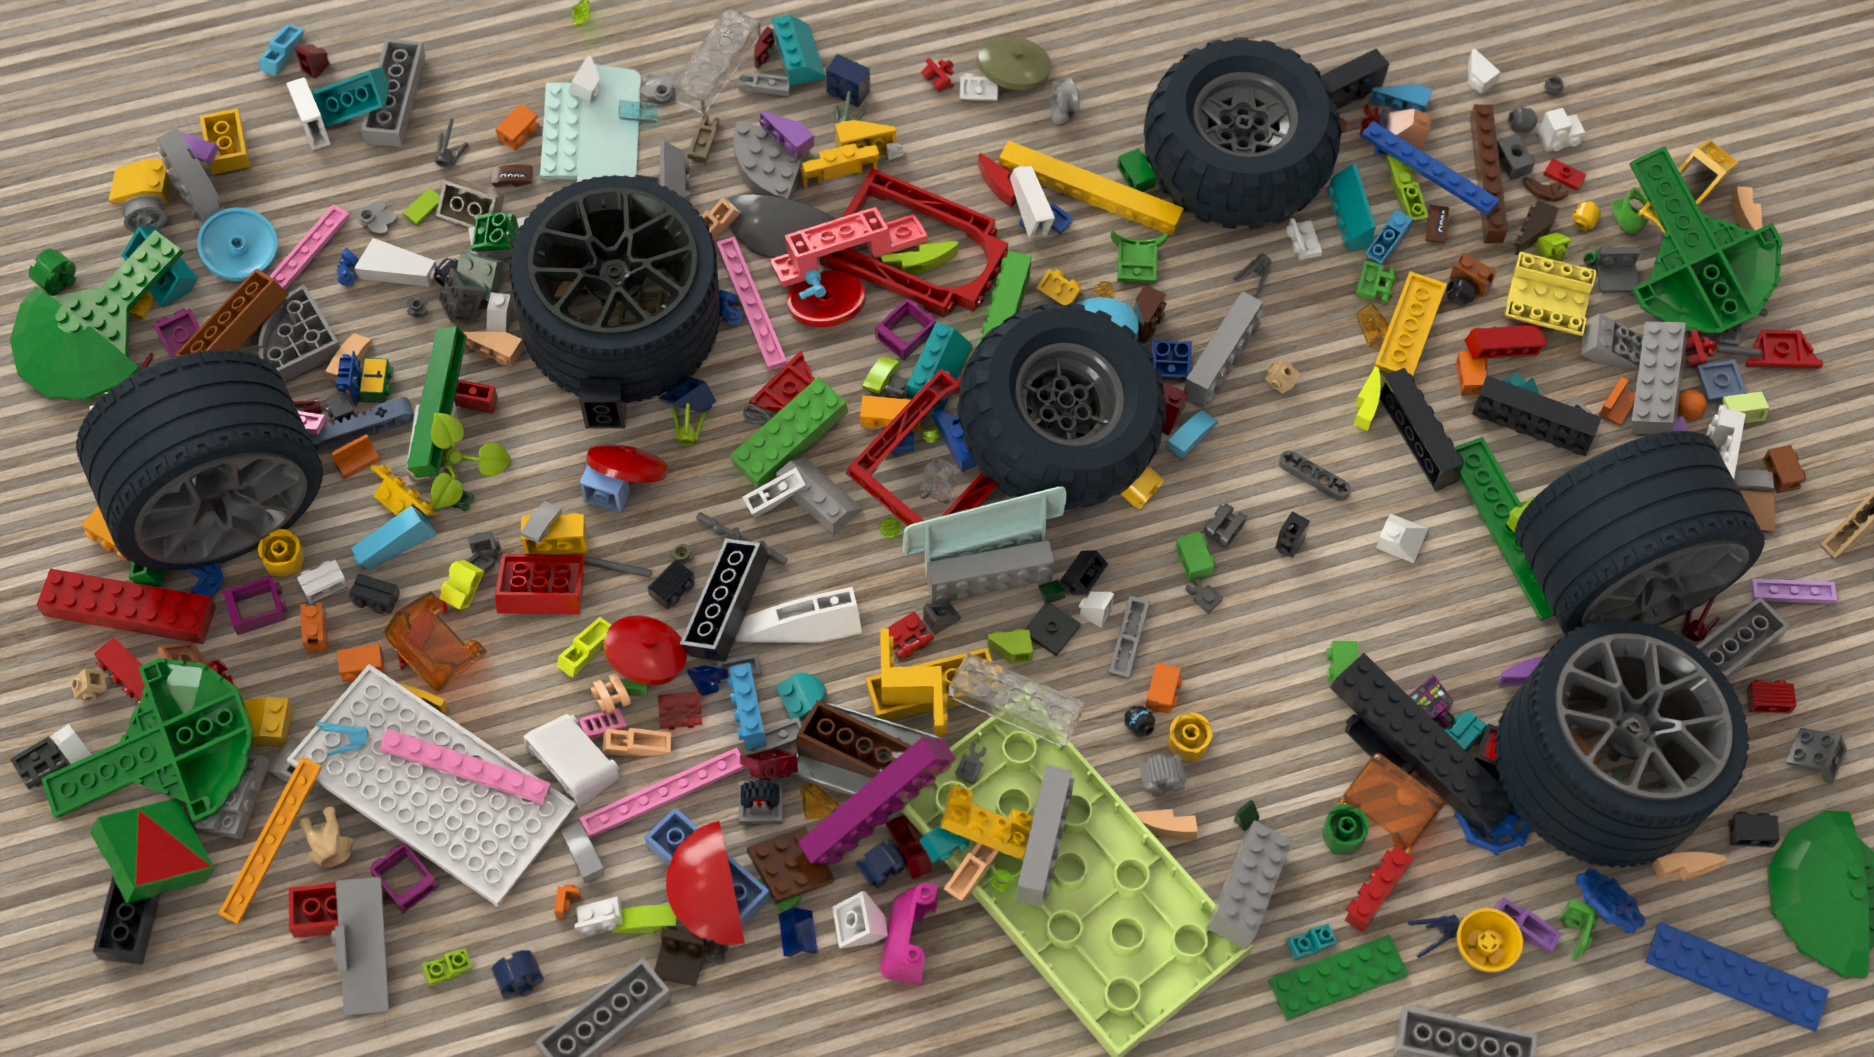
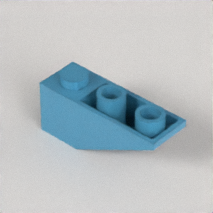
M1416 84L1376 87L1372 89L1370 102L1387 106L1394 110L1416 109L1425 113L1433 89Z
M1396 209L1365 255L1382 264L1412 228L1413 218Z

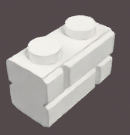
M336 560L325 561L320 567L314 570H305L301 573V576L297 577L309 604L348 587Z

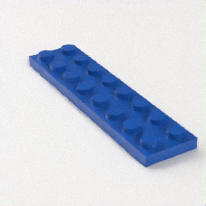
M1662 922L1657 924L1645 960L1647 964L1814 1032L1818 1029L1829 993L1828 989Z

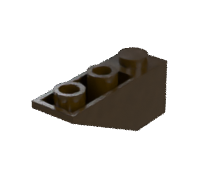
M1537 200L1535 207L1530 206L1526 216L1529 217V221L1524 220L1520 230L1523 234L1522 236L1518 235L1514 244L1517 247L1516 255L1536 243L1539 237L1549 234L1558 213V207Z

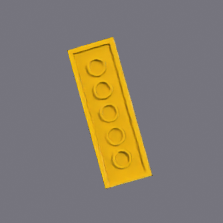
M1409 272L1374 368L1377 367L1379 370L1387 373L1405 368L1412 376L1414 375L1445 291L1446 283Z

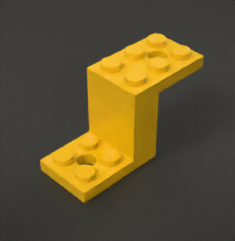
M880 629L882 705L933 703L934 735L943 738V735H947L948 726L946 674H942L941 666L894 667L893 636H889V629Z

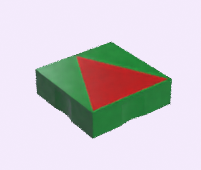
M171 799L97 817L90 832L103 858L111 867L114 880L126 903L150 898L165 891L180 890L206 883L214 869L178 799Z

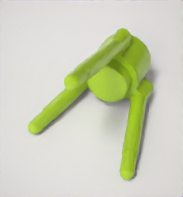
M687 403L685 426H682L680 429L676 407L672 406L676 440L684 446L693 445L695 441H698L706 412H702L697 428L694 431V428L689 426L690 404Z

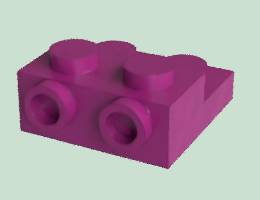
M180 309L174 313L175 316L170 318L163 317L156 321L157 324L153 325L170 358L176 357L175 354L200 328L191 309Z

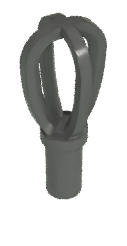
M754 404L747 405L743 411V417L753 423H767L773 418L764 409ZM747 411L752 412V413H755V414H758V415H760V416H757V415L748 413Z

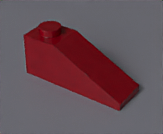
M902 815L885 823L895 846L906 859L904 866L912 880L932 872L929 855L920 843V839L907 817Z

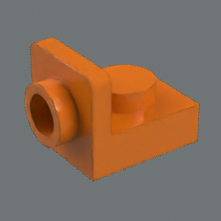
M570 884L564 885V887L558 886L554 909L556 919H565L566 912H570L571 899H581L580 888Z

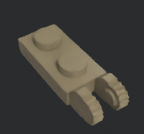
M703 115L687 154L688 159L706 163L717 134L720 118L715 117L710 127L707 126L709 121L708 115Z

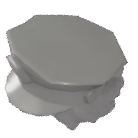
M1067 77L1060 84L1056 81L1052 82L1053 90L1049 104L1052 111L1051 119L1054 124L1060 125L1068 122V111L1079 112L1080 100L1078 90L1071 77Z

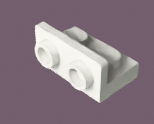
M966 73L964 76H960V100L997 101L998 85L984 75L983 77H975V74Z
M1294 218L1290 219L1286 230L1288 237L1292 239V249L1294 253H1297L1298 259L1303 260L1321 256L1322 250L1311 220L1296 223Z
M618 897L576 907L578 923L574 924V926L583 935H592L601 929L611 930L616 928L617 925L623 924L621 900Z

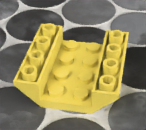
M1520 252L1510 285L1505 317L1583 336L1587 319L1585 315L1597 270Z

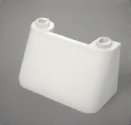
M565 714L529 731L523 736L527 751L532 757L535 756L538 761H542L563 785L565 792L569 793L572 798L574 797L572 801L576 803V807L580 810L619 779L617 772L619 767L614 760L611 759L609 761L579 727L580 723L573 715Z

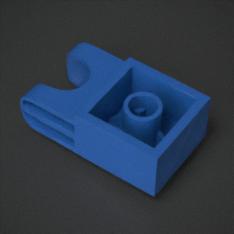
M941 407L933 409L934 423L939 429L960 471L964 472L978 466L974 455H970L963 438L964 431L961 428L958 415L950 416Z

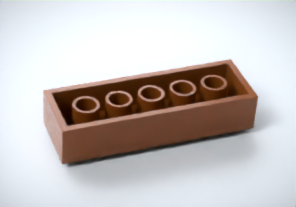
M256 268L183 345L175 356L208 350L237 351L257 331L258 327L271 316V313L285 301L289 294L273 278Z

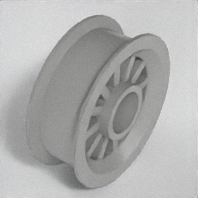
M140 195L127 200L121 208V213L125 217L124 226L134 233L138 226H151L160 229L166 224L168 219L164 211L165 204L163 200L154 195Z

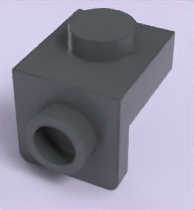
M492 531L476 533L468 537L472 553L492 549L494 558H499L497 552L501 550L499 539H494Z

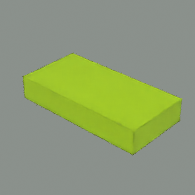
M429 188L403 212V216L416 226H419L437 209L440 195Z

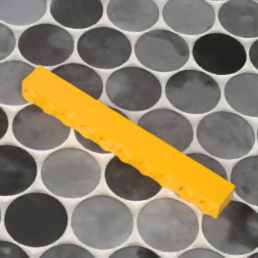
M1008 140L999 157V165L1011 173L1018 166H1032L1040 186L1048 187L1058 193L1071 196L1076 200L1087 202L1091 206L1105 209L1109 213L1123 216L1127 220L1141 223L1145 227L1159 230L1163 234L1168 233L1174 236L1182 220L1184 208L1012 141Z

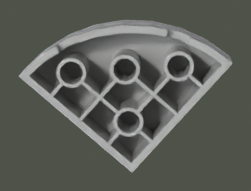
M740 121L736 122L734 153L737 169L743 182L755 195L793 200L801 179L800 168H802V163L807 162L810 150L796 158L793 154H789L780 142L775 141L768 130H764L761 126Z
M178 128L156 139L159 144L157 150L163 158L161 160L167 169L166 172L169 178L172 180L170 182L176 192L179 191L181 193L180 197L185 205L189 204L192 215L195 218L199 217L200 220L198 222L202 227L209 217L225 208L222 207L219 201L220 198L199 160L194 157L187 141Z
M305 284L291 291L285 298V301L271 313V316L263 324L259 337V357L267 360L278 370L284 383L332 360L340 348L338 340Z

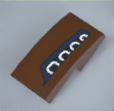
M522 164L492 167L491 184L494 187L510 183L515 187L531 184L533 167L532 165Z
M1430 205L1425 241L1444 244L1449 207Z

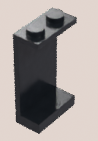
M1353 714L1346 721L1345 732L1398 785L1415 771L1413 765L1408 761L1405 762L1358 715Z

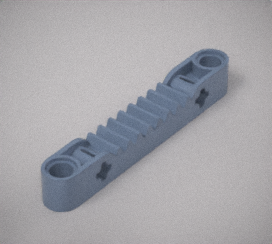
M401 397L374 406L371 412L366 410V415L360 412L358 418L351 415L349 421L344 417L342 423L338 420H335V425L328 422L327 428L322 427L318 435L309 434L318 453L350 443L366 434L372 436L409 424L414 420V413L409 399Z

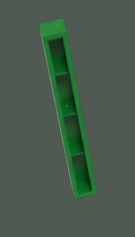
M457 326L436 329L435 338L433 339L422 399L418 410L419 413L411 443L410 455L407 461V469L417 478L439 475L444 449L433 444L431 440V427L434 413L451 415L467 339V336Z

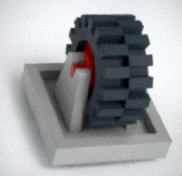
M782 780L739 781V824H782Z

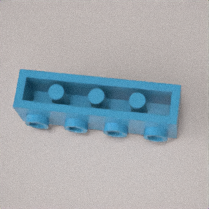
M750 663L729 667L731 675L727 676L729 688L734 689V692L730 693L732 705H737L738 709L733 710L735 721L741 724V727L737 728L739 740H744L746 750L767 746Z

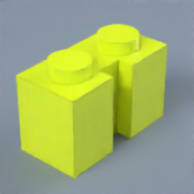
M466 560L455 561L449 568V581H445L441 586L439 598L459 610L469 608L485 571Z

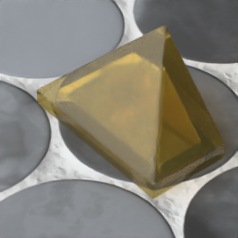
M1372 303L1356 312L1368 346L1373 345L1386 336L1390 324Z
M809 783L800 789L805 819L828 817L840 807L837 802L817 785Z

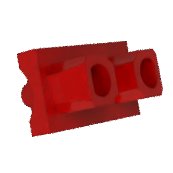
M928 57L925 60L927 65L921 71L922 75L928 81L935 75L938 76L932 83L938 92H941L946 87L951 90L954 84L946 74L948 73L950 76L954 74L952 70L953 63L950 60L945 62L940 60L938 62L939 68Z
M1697 330L1691 331V336L1687 337L1686 352L1693 349L1696 350V353L1687 355L1690 368L1707 364L1705 353H1707L1708 357H1712L1714 355L1713 351L1717 348L1716 342L1709 341L1708 337L1703 338V344H1701Z

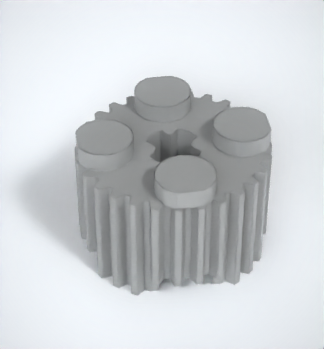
M1164 754L1154 755L1148 758L1147 764L1142 763L1139 765L1144 790L1149 793L1151 792L1153 797L1162 796L1168 790L1181 791L1185 788L1186 778L1179 754L1173 755L1172 758H1166Z

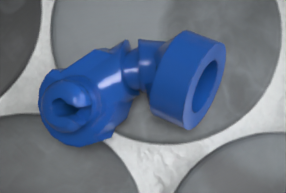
M346 247L341 252L340 265H337V280L344 286L351 285L355 281L356 275H354L349 267H355L359 261Z
M720 290V308H722L720 312L728 324L736 325L742 320V312L731 306L736 304L738 295Z

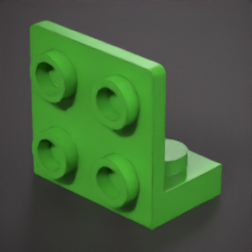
M1570 899L1562 911L1559 921L1565 922L1569 927L1580 928L1572 959L1577 960L1580 954L1584 955L1586 948L1590 947L1593 937L1590 933L1592 928L1594 929L1598 916L1595 915L1596 910L1591 905Z

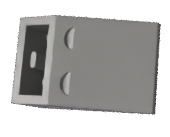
M1599 313L1586 321L1582 336L1581 356L1595 363L1639 370L1643 335Z

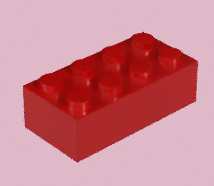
M336 883L290 887L289 930L293 937L301 938L332 934V931H335V926H338Z

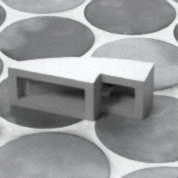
M578 821L560 829L584 882L587 883L604 875L603 866L581 822Z

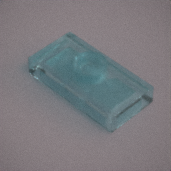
M620 100L619 119L657 123V104Z

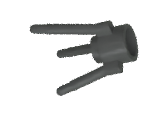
M453 118L450 119L443 147V134L440 133L438 138L435 163L443 168H449L450 164L455 165L457 158L467 146V142H464L454 156L452 151L447 148L453 127Z
M1259 254L1255 260H1252L1233 279L1237 280L1242 275L1246 278L1253 271L1257 274L1263 273L1254 295L1258 297L1264 281L1271 271L1268 268L1271 264L1270 258L1265 254Z

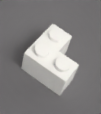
M1563 108L1546 112L1538 132L1546 152L1558 151L1569 146H1577L1582 142L1585 134L1577 115L1567 116Z

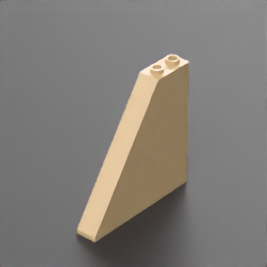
M1874 490L1821 543L1835 559L1874 531Z

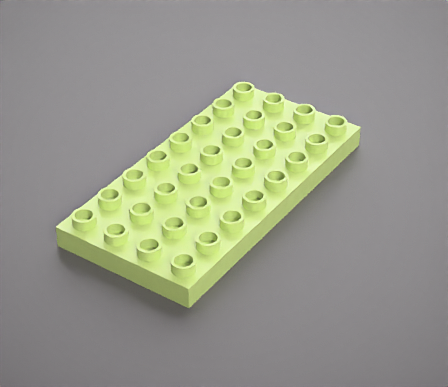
M1026 692L951 746L950 750L957 759L951 764L952 767L947 772L940 773L935 778L936 781L933 784L922 788L920 794L916 798L909 800L903 810V814L920 834L924 836L941 825L946 808L947 795L954 784L973 792L972 804L1004 817H1008L1011 810L1016 809L1034 818L1046 765L1072 770L1071 778L1075 779L1073 792L1069 802L1048 900H1043L1042 907L1016 901L1017 886L1024 856L1020 860L1003 852L1000 853L971 893L1111 1057L1125 1056L1250 955L1253 947L1251 943L1245 949L1207 929L1216 904ZM973 742L976 743L974 748L976 753H980L983 747L987 749L986 754L979 758V761L984 763L975 783L955 775L963 754L970 756V745ZM972 840L969 842L970 846L959 852L958 849L953 851V856L944 862L955 873L967 854L972 852L978 842Z

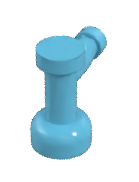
M815 269L808 271L805 279L808 284L813 286L799 293L801 299L804 300L806 297L814 294L816 297H823L826 294V290L820 284V272Z

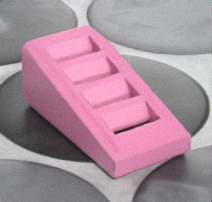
M616 708V711L609 714L605 711L578 719L582 731L593 741L603 737L606 729L621 730L626 728L627 725L619 708ZM613 716H616L618 724H614ZM608 719L610 726H606L604 720ZM598 722H600L602 728L598 729L596 724ZM592 725L594 730L590 731L588 726Z

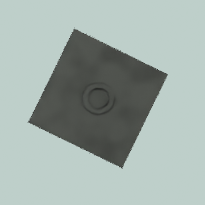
M1047 601L1024 630H1030L1031 640L1057 657L1080 628L1081 623Z

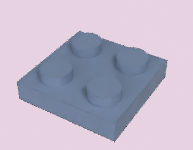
M1736 360L1697 365L1696 372L1707 403L1723 401L1725 396L1747 394Z

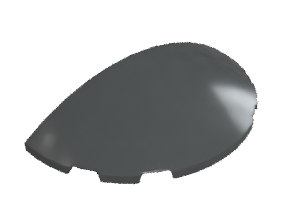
M740 195L729 197L728 200L741 212L731 223V230L738 241L742 240L752 252L768 258H776L788 254L785 235L836 220L835 217L817 208L780 197Z

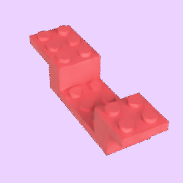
M874 207L785 235L788 254L770 259V265L781 286L786 287L805 281V275L808 271L818 270L817 257L865 243L873 258L881 257V255H887L928 242V235L915 214L885 223L877 208Z

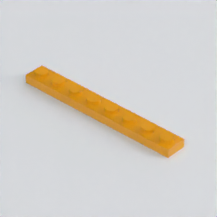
M303 756L301 757L221 907L219 915L236 924L241 923L323 766Z

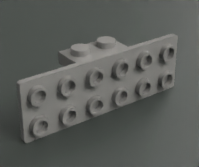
M381 877L336 881L338 926H335V931H332V943L336 944L333 964L334 967H337L338 971H341L344 1014L352 1015L389 1011Z

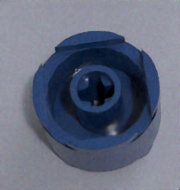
M888 839L887 844L884 841L864 854L866 859L863 862L858 860L855 864L870 886H875L878 889L887 882L886 878L891 874L897 876L905 869L903 866L906 859L892 840Z
M530 950L511 953L512 958L506 960L503 957L492 966L493 976L503 999L519 994L521 997H526L533 993L532 988L544 981L536 958Z

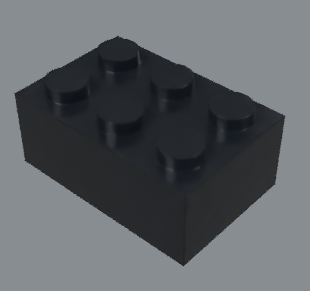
M595 377L581 379L579 401L585 428L626 429L627 406L622 380L615 378L597 379Z

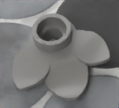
M670 72L666 73L662 78L648 74L646 85L639 87V90L645 97L665 102L672 96L671 89L675 85V80Z
M375 201L370 204L369 208L360 211L358 221L362 226L369 227L373 233L385 234L388 232L387 226L394 223L397 219V214L385 210V201Z

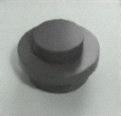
M1551 76L1546 80L1544 86L1549 93L1558 94L1563 90L1564 84L1560 77Z

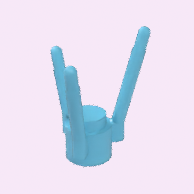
M326 722L316 723L317 726L323 727V731L348 733L349 742H353L352 745L328 751V755L352 749H361V744H367V727Z

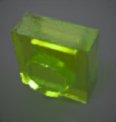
M581 0L572 7L573 23L579 25L590 17V4L588 0Z

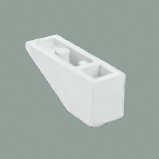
M794 468L742 498L752 516L757 518L778 506L806 485L797 468Z

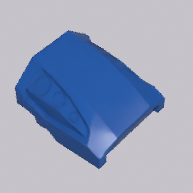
M1152 339L1154 367L1156 371H1160L1162 379L1186 380L1191 372L1192 341L1178 342Z

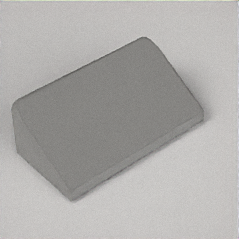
M752 652L727 657L726 662L716 661L720 682L727 681V676L731 675L729 667L750 663L752 675L761 674L758 653Z

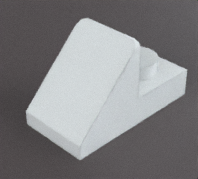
M69 724L50 736L70 764L92 755Z

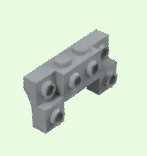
M250 754L246 775L217 814L197 822L195 828L206 834L243 839L270 760L264 755Z

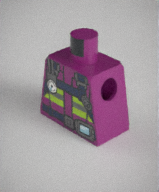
M1434 674L1409 695L1435 722L1439 720L1448 727L1455 719L1448 712L1453 704V699Z

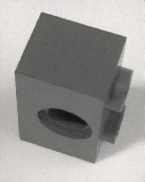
M1515 134L1497 140L1499 161L1510 180L1531 174L1535 160L1529 154L1525 142L1520 139L1519 135Z

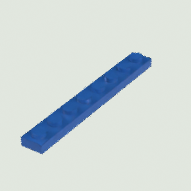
M1373 121L1362 133L1361 138L1486 216H1489L1499 204L1500 199Z

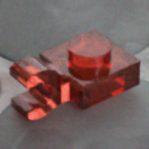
M1371 103L1363 107L1366 118L1361 122L1360 136H1362V133L1373 121L1377 124L1380 123L1379 108L1376 107L1372 110Z

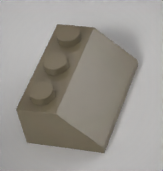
M450 177L443 180L436 216L472 228L475 227V216L501 212L505 194L456 177Z

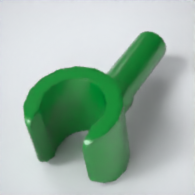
M1599 249L1594 253L1587 252L1584 255L1583 261L1589 258L1591 259L1589 266H1593Z

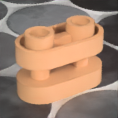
M617 673L608 676L610 682L603 684L602 680L599 679L593 682L594 687L590 688L595 700L599 698L597 702L601 711H606L607 714L616 711L614 706L616 703L620 702L623 707L631 704L629 695ZM614 690L616 695L610 697L608 692Z

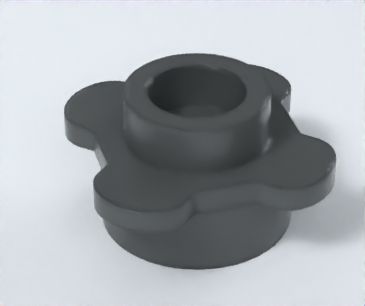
M410 298L407 301L409 304V309L407 310L409 315L420 317L427 313L425 304H427L426 298Z

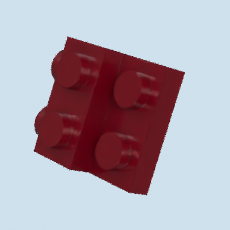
M781 749L740 756V764L747 766L750 769V776L757 778L759 781H770L774 776L785 778L791 776L794 772H798L797 755Z

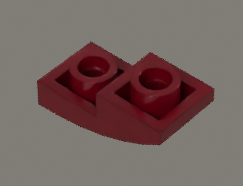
M768 26L760 35L755 46L754 64L757 69L767 62L769 58L768 48L774 43L773 29Z

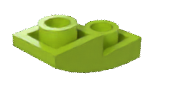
M882 356L868 373L862 389L880 394L886 385H889V377L899 368V361Z
M466 948L446 953L444 958L422 964V970L428 987L455 978L472 969Z

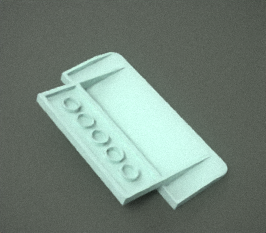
M594 64L600 76L599 86L601 89L598 96H593L590 102L569 93L571 82L546 83L540 170L541 180H577V182H580L584 179L606 175H625L629 177L637 175L640 110L639 87H641V76L637 71Z
M1055 487L909 525L904 529L902 551L904 556L924 551L925 574L927 577V562L1045 541L1046 520L1063 515L1066 504V490L1064 487Z

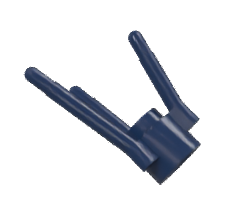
M1455 914L1408 922V925L1428 924L1426 929L1438 927L1442 934H1446V936L1418 953L1417 957L1420 958L1447 940L1455 938V932L1458 931L1460 925L1459 919Z

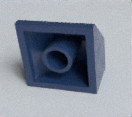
M689 377L686 381H683L680 385L659 397V400L663 403L686 409V404L689 403L690 410L697 412H706L712 408V404L717 402L706 381Z

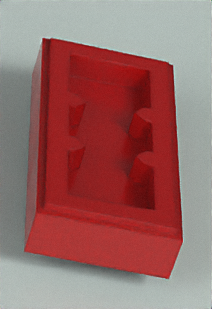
M1552 158L1543 175L1578 191L1587 174Z

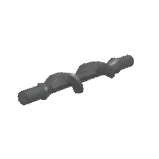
M701 512L696 517L697 520L709 525V528H713L718 535L728 534L737 540L753 542L740 535V528L738 527L729 529L719 524L715 518L713 519ZM764 541L758 542L762 544L770 555L769 559L782 565L786 564L788 558L775 552L773 549H769Z

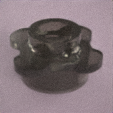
M710 940L707 943V952L703 955L704 959L717 964L724 963L725 952L728 951V946L719 945L715 941Z

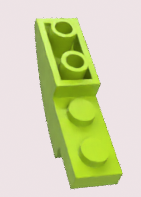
M1388 154L1386 160L1391 173L1390 181L1402 211L1413 218V221L1427 219L1429 216L1418 182L1415 183L1411 168Z
M958 242L925 243L919 245L918 252L908 251L906 253L881 255V262L911 275L924 273L954 258L958 253Z

